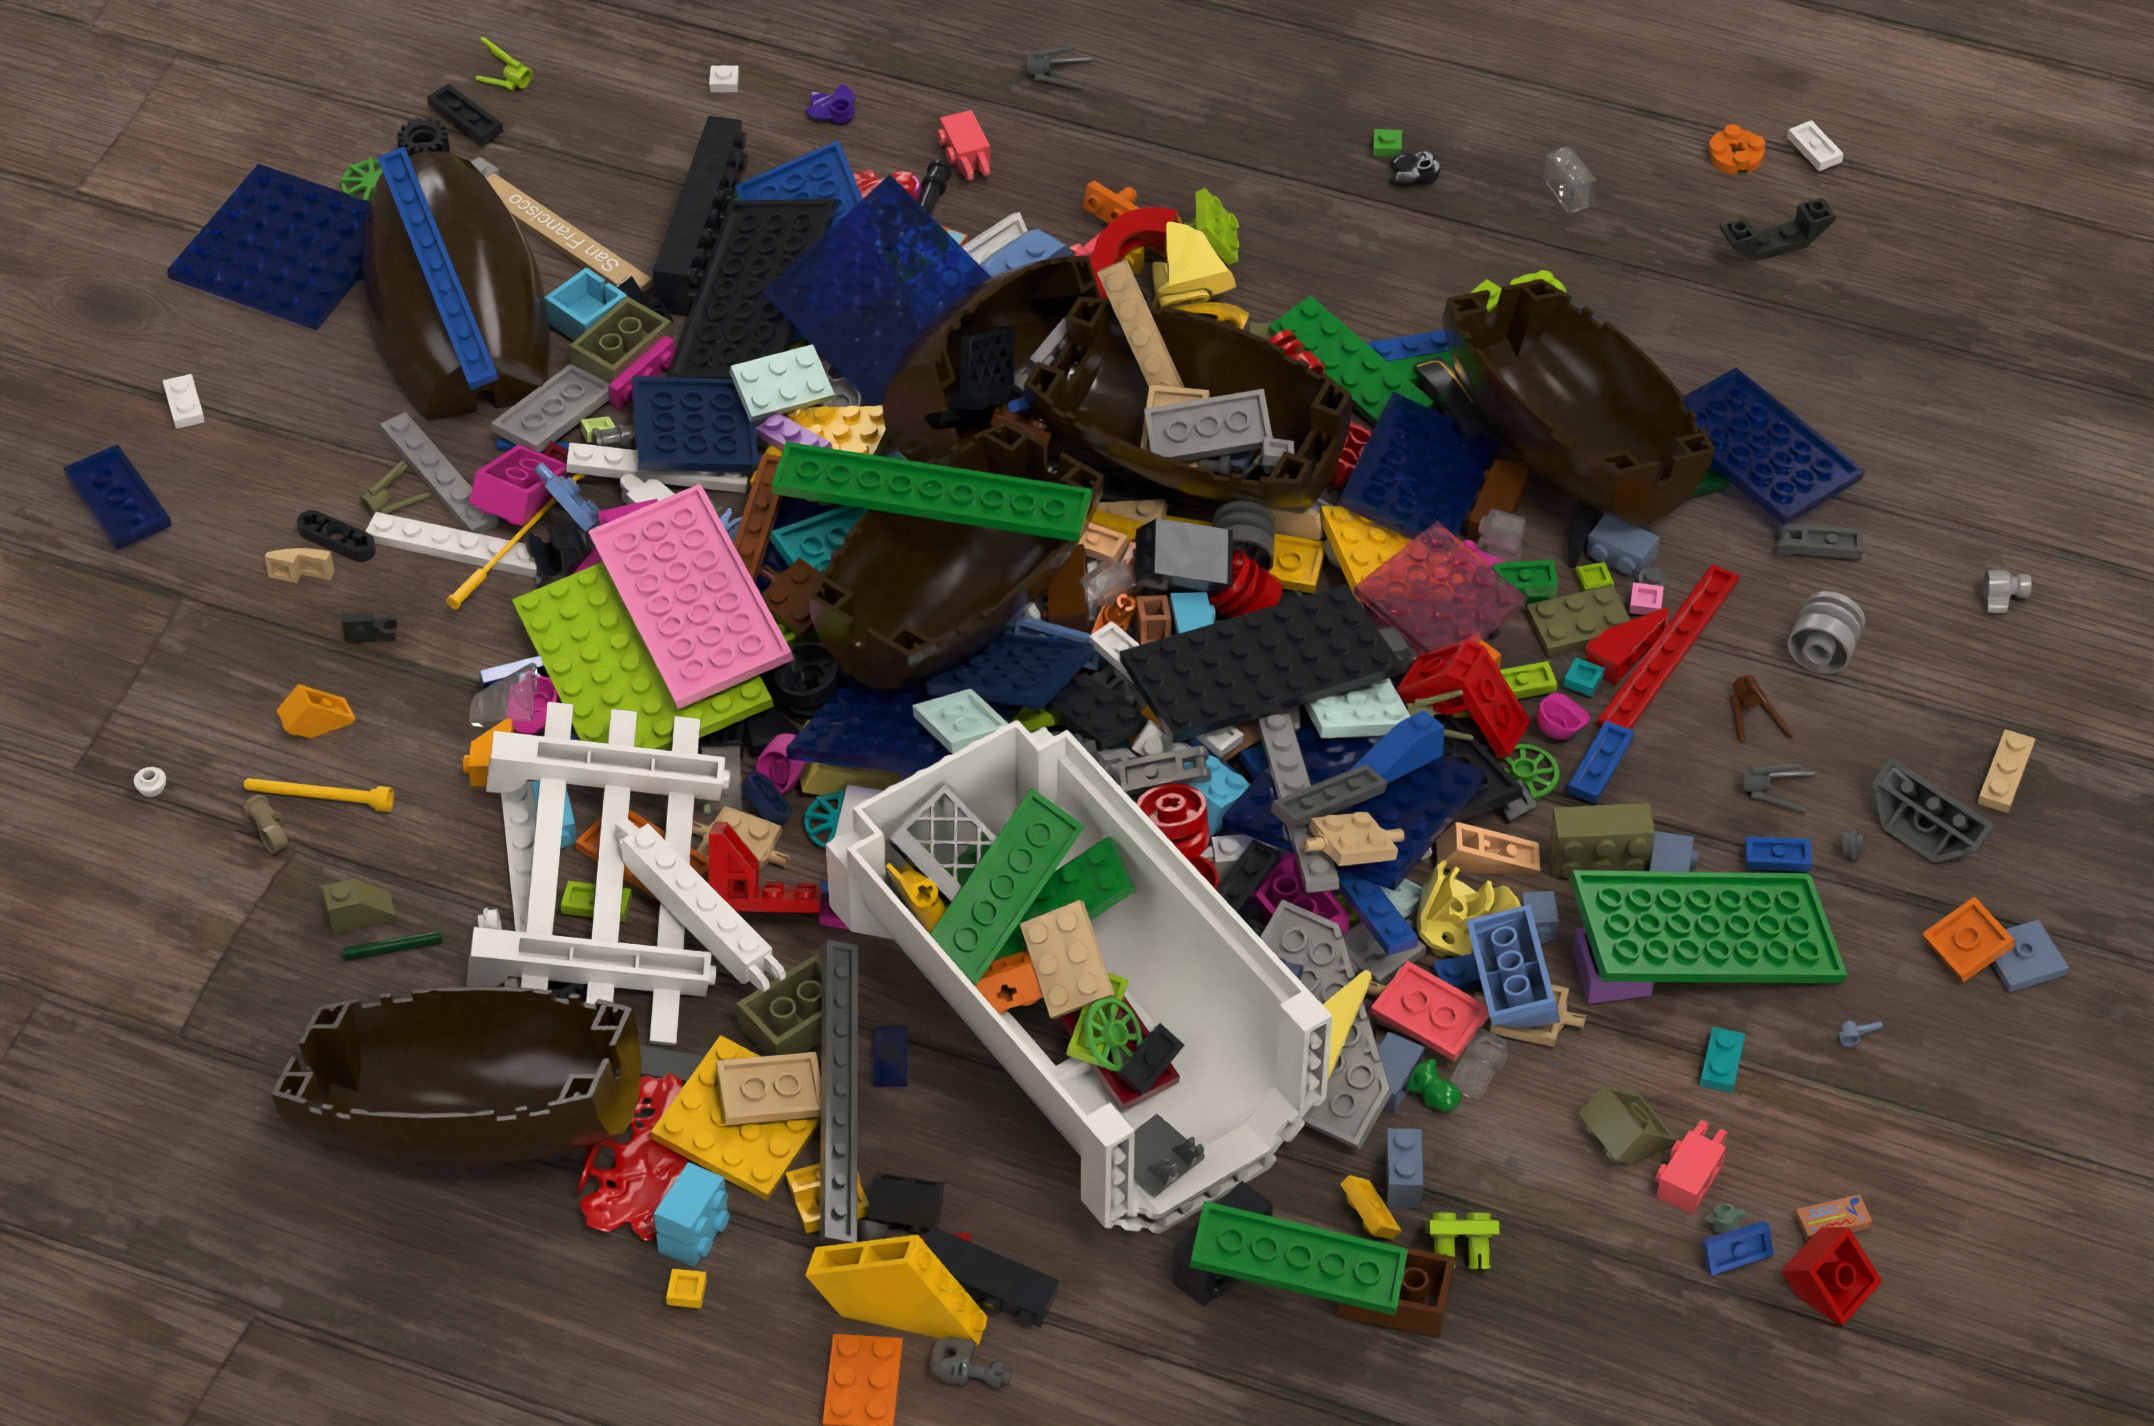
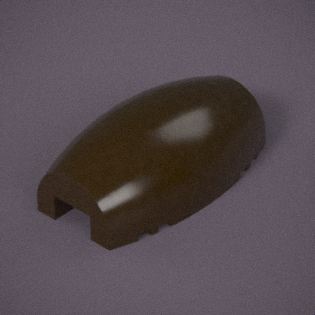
M1078 297L1065 318L1067 342L1053 365L1048 366L1037 362L1024 383L1028 405L1056 430L1087 452L1123 472L1156 486L1192 497L1221 503L1250 501L1261 504L1266 508H1307L1319 499L1334 474L1346 442L1352 412V394L1325 373L1319 375L1311 370L1309 363L1302 358L1297 361L1286 355V349L1258 335L1228 323L1166 306H1163L1162 311L1149 308L1185 388L1209 390L1210 398L1264 389L1273 438L1294 441V454L1284 451L1273 471L1265 473L1264 469L1258 466L1247 479H1242V473L1230 471V476H1220L1219 473L1213 472L1211 468L1202 466L1190 467L1185 462L1163 457L1140 448L1145 419L1144 409L1147 406L1149 386L1109 298ZM1262 448L1257 449V451H1256L1254 457L1252 458V460H1251L1249 466H1250V465L1253 463V461L1256 459L1257 455L1260 454Z

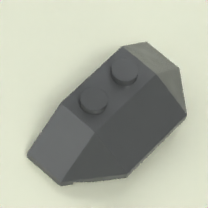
M1892 757L1888 759L1872 782L1882 829L1934 864L1977 853L1995 828V824Z

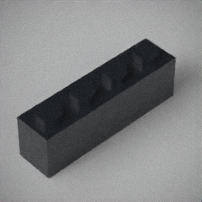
M931 1227L924 1243L972 1299L981 1302L982 1306L991 1312L1000 1313L1003 1311L1012 1315L1015 1321L1024 1326L1031 1327L1035 1325L1040 1328L1042 1327L1058 1292V1279L936 1227Z

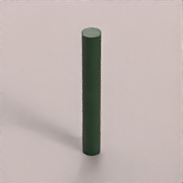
M439 930L344 947L343 951L345 960H351L443 942L441 931Z

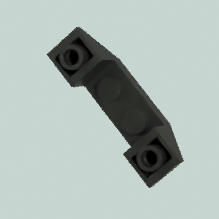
M1823 197L1798 204L1796 218L1793 222L1755 231L1747 218L1721 224L1720 230L1732 248L1753 261H1758L1807 248L1836 220V215Z

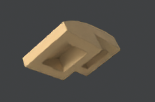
M293 548L267 552L265 555L268 577L297 583L300 576L305 575L330 581L334 574L331 551Z

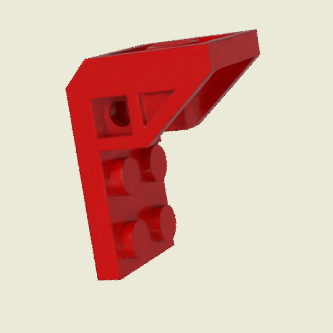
M1468 639L1418 655L1396 689L1401 699L1415 703V699H1424L1453 692L1454 689L1456 691L1462 690V696L1430 704L1433 705V711L1451 715L1468 709L1473 721L1478 724L1487 739L1488 745L1494 750L1499 759L1509 757L1531 721L1485 646Z
M715 822L709 832V885L735 911L820 913L824 902V894L822 888H817L816 883L801 882L797 884V887H784L783 882H766L765 886H760L759 859L728 822Z

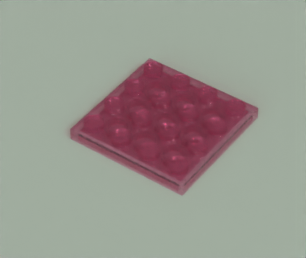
M1438 521L1359 582L1353 591L1355 596L1391 627L1395 626L1399 633L1422 654L1468 639L1479 643L1522 608L1527 600L1526 596Z

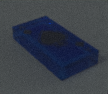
M874 1026V1087H908V1026Z

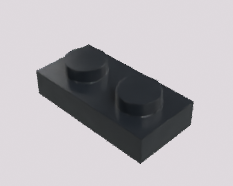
M1159 1023L1116 1074L1142 1096L1185 1045Z

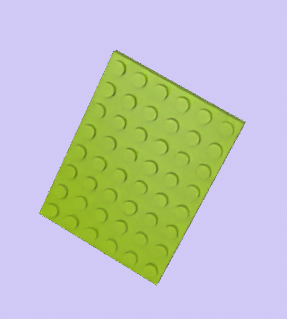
M602 562L512 599L514 607L538 656L541 655L545 671L551 679L561 703L573 704L572 726L580 741L608 744L611 709L637 712L634 747L670 751L672 750L675 716L700 719L699 738L774 706L760 675H757L678 709Z

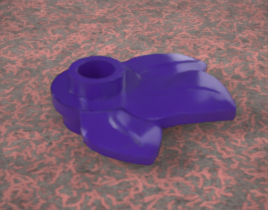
M843 84L835 90L833 95L813 91L811 94L812 106L805 109V113L817 120L830 119L837 123L848 122L855 116V108L853 106L855 95L851 89Z

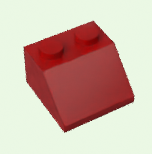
M1849 1227L1820 1228L1781 1270L1800 1300L1838 1325H1844L1882 1282V1279Z

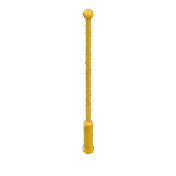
M575 473L572 479L576 482L578 479H583L586 474ZM553 496L482 569H477L453 595L448 596L446 602L452 609L457 610L461 606V603L487 578V572L557 502L555 497Z

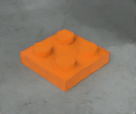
M1975 896L1922 933L1927 944L1963 983L2016 946L2013 937Z

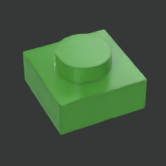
M1374 129L1373 156L1395 157L1401 154L1402 130Z

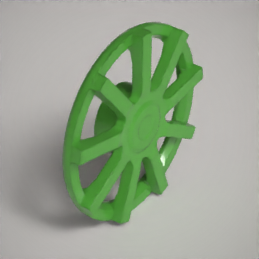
M369 157L367 161L355 165L351 164L343 177H341L342 190L350 200L363 205L369 204L370 195L379 176L383 173L382 168L374 171L375 165L380 166L377 159L373 160L372 157ZM369 166L368 173L361 170V168ZM355 172V173H357L358 175H360V176H362V177H350V176ZM348 183H360L349 190L347 189ZM362 189L365 192L362 200L353 196Z
M1517 744L1514 749H1520L1519 759L1514 761L1510 757L1502 758L1512 767L1504 769L1515 781L1522 780L1535 802L1556 789L1560 776L1559 766L1553 756L1544 749L1529 744ZM1526 749L1534 750L1540 754L1536 759L1531 760L1526 758ZM1495 754L1493 758L1497 761L1498 757ZM1546 757L1553 765L1549 768L1537 769V766ZM1554 774L1551 782L1538 777L1540 775ZM1532 782L1546 788L1537 792Z
M1107 997L1094 1001L1088 1010L1087 1016L1083 1018L1087 1042H1085L1086 1048H1090L1100 1067H1105L1117 1073L1123 1066L1118 1049L1128 1059L1132 1052L1125 1046L1127 1041H1137L1136 1049L1142 1043L1140 1026L1134 1013L1122 1001ZM1105 1003H1109L1108 1020L1102 1010V1005ZM1117 1005L1126 1011L1120 1020H1115ZM1095 1013H1097L1102 1025L1093 1020ZM1130 1019L1134 1025L1136 1034L1128 1033V1029L1125 1024ZM1092 1028L1100 1032V1037L1094 1039ZM1101 1042L1104 1043L1102 1053H1100L1096 1044ZM1110 1049L1114 1064L1107 1060Z

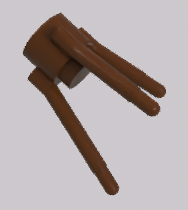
M1743 675L1737 678L1733 683L1735 694L1730 697V700L1734 706L1739 741H1745L1741 705L1751 708L1757 706L1760 702L1789 738H1793L1794 734L1768 701L1755 677Z

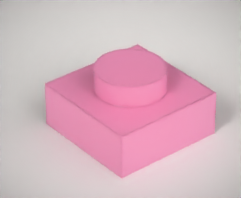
M1633 582L1629 613L1646 615L1660 610L1664 586Z

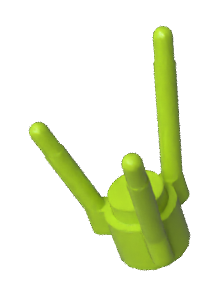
M485 37L480 38V41L490 49L491 53L507 64L503 72L506 81L483 76H476L475 80L502 86L511 91L516 86L520 89L526 88L532 79L533 71L514 60Z

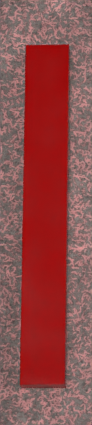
M1714 564L1710 566L1598 718L1597 728L1601 729L1605 721L1632 730L1737 586L1739 575Z

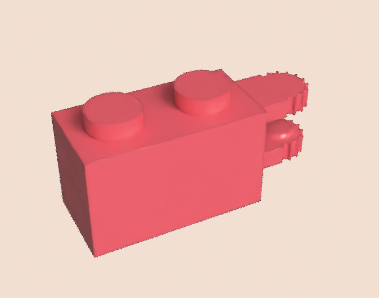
M969 110L940 117V130H937V139L940 146H944L946 149L949 164H954L958 174H963L967 181L974 179L975 170H980L984 177L989 176L991 167L990 144L973 111Z
M1703 1120L1698 1123L1694 1131H1688L1683 1141H1676L1670 1153L1671 1160L1669 1164L1663 1163L1655 1178V1182L1659 1184L1657 1198L1691 1214L1695 1213L1723 1167L1726 1146H1723L1728 1132L1720 1129L1715 1134L1713 1140L1705 1137L1709 1123Z

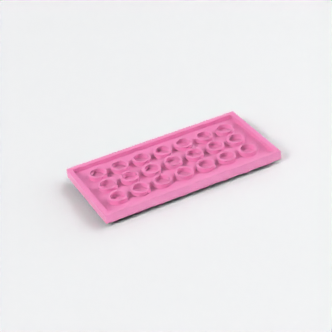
M701 483L588 531L590 540L678 709L794 660L792 651Z

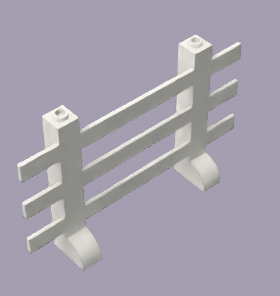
M548 702L544 736L494 731L486 792H510L524 786L527 779L540 781L526 932L474 927L466 987H496L504 983L508 976L521 977L522 988L547 990L548 980L587 984L586 1003L595 1004L597 999L613 1002L614 987L653 991L649 1044L676 1046L680 994L706 997L708 985L715 984L716 966L711 965L712 952L683 949L685 926L661 902L657 947L618 942L624 861L622 859V849L619 846L620 840L615 835V823L624 817L628 819L630 791L668 795L665 841L690 864L694 798L719 801L722 789H728L730 770H724L725 757L698 754L700 719L675 716L672 751L634 747L637 712L611 709L608 744L570 740L573 704ZM566 784L604 788L591 939L552 935Z

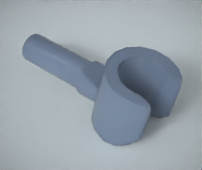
M1846 1021L1842 1026L1843 1031L1839 1033L1841 1044L1844 1047H1853L1860 1042L1859 1035L1880 1030L1883 1028V1025L1879 1021L1857 1026L1853 1021Z

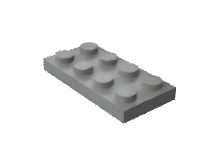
M569 364L546 381L543 386L538 387L491 422L492 432L517 445L520 444L540 453L547 448L550 441L555 442L580 423L581 419H585L609 401L608 385L610 383Z
M1264 389L1144 409L1151 452L1181 462L1262 448L1264 437L1273 438Z

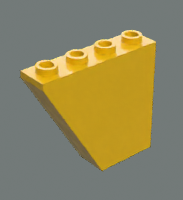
M919 1235L815 1247L805 1276L841 1317L939 1339L943 1337H956L973 1340L975 1346H979L988 1316Z

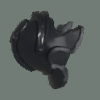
M568 522L561 523L556 528L547 526L550 536L547 543H544L540 537L535 536L532 532L525 535L527 551L530 557L535 559L538 569L534 578L538 589L572 575L591 553L587 535L580 526Z

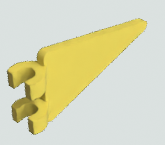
M1368 970L1360 973L1322 1004L1332 1015L1328 1079L1331 1077L1371 982L1372 975Z

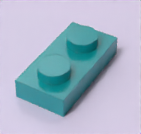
M1717 1027L1712 1028L1700 1081L1701 1087L1733 1093L1745 1033Z

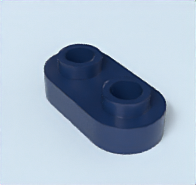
M751 771L741 782L744 796L753 803L760 812L762 819L780 826L786 824L793 814L792 807L767 776L757 771Z

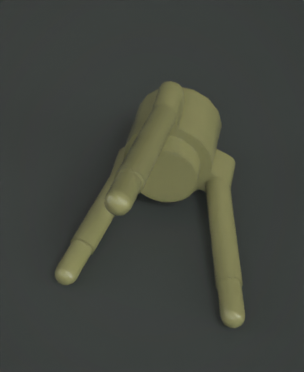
M401 460L377 484L362 494L359 500L365 511L369 515L374 516L375 512L389 514L392 511L430 498L431 494L427 492L392 505L388 504L391 501V496L385 488L408 467L405 461Z
M1457 690L1429 698L1415 699V703H1407V711L1410 716H1413L1425 710L1434 717L1433 715L1442 713L1433 711V705L1430 704L1462 696L1463 691ZM1444 729V737L1467 741L1473 740V736L1470 734Z

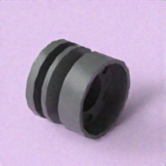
M1250 501L1230 502L1218 508L1212 516V527L1233 531V551L1240 550L1244 552L1250 559L1258 563L1259 568H1265L1270 572L1274 562L1275 518L1271 511L1261 504Z

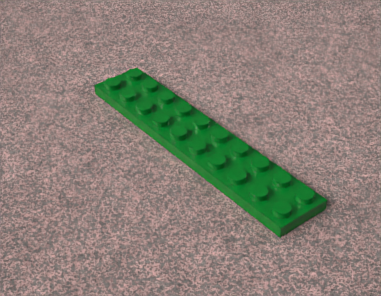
M787 441L771 484L772 494L1076 542H1080L1092 499V489Z

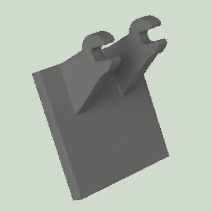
M1155 1114L1135 1130L1134 1178L1155 1196L1159 1195L1205 1158L1204 1148L1201 1143L1195 1146L1194 1137H1190L1187 1140L1158 1114Z

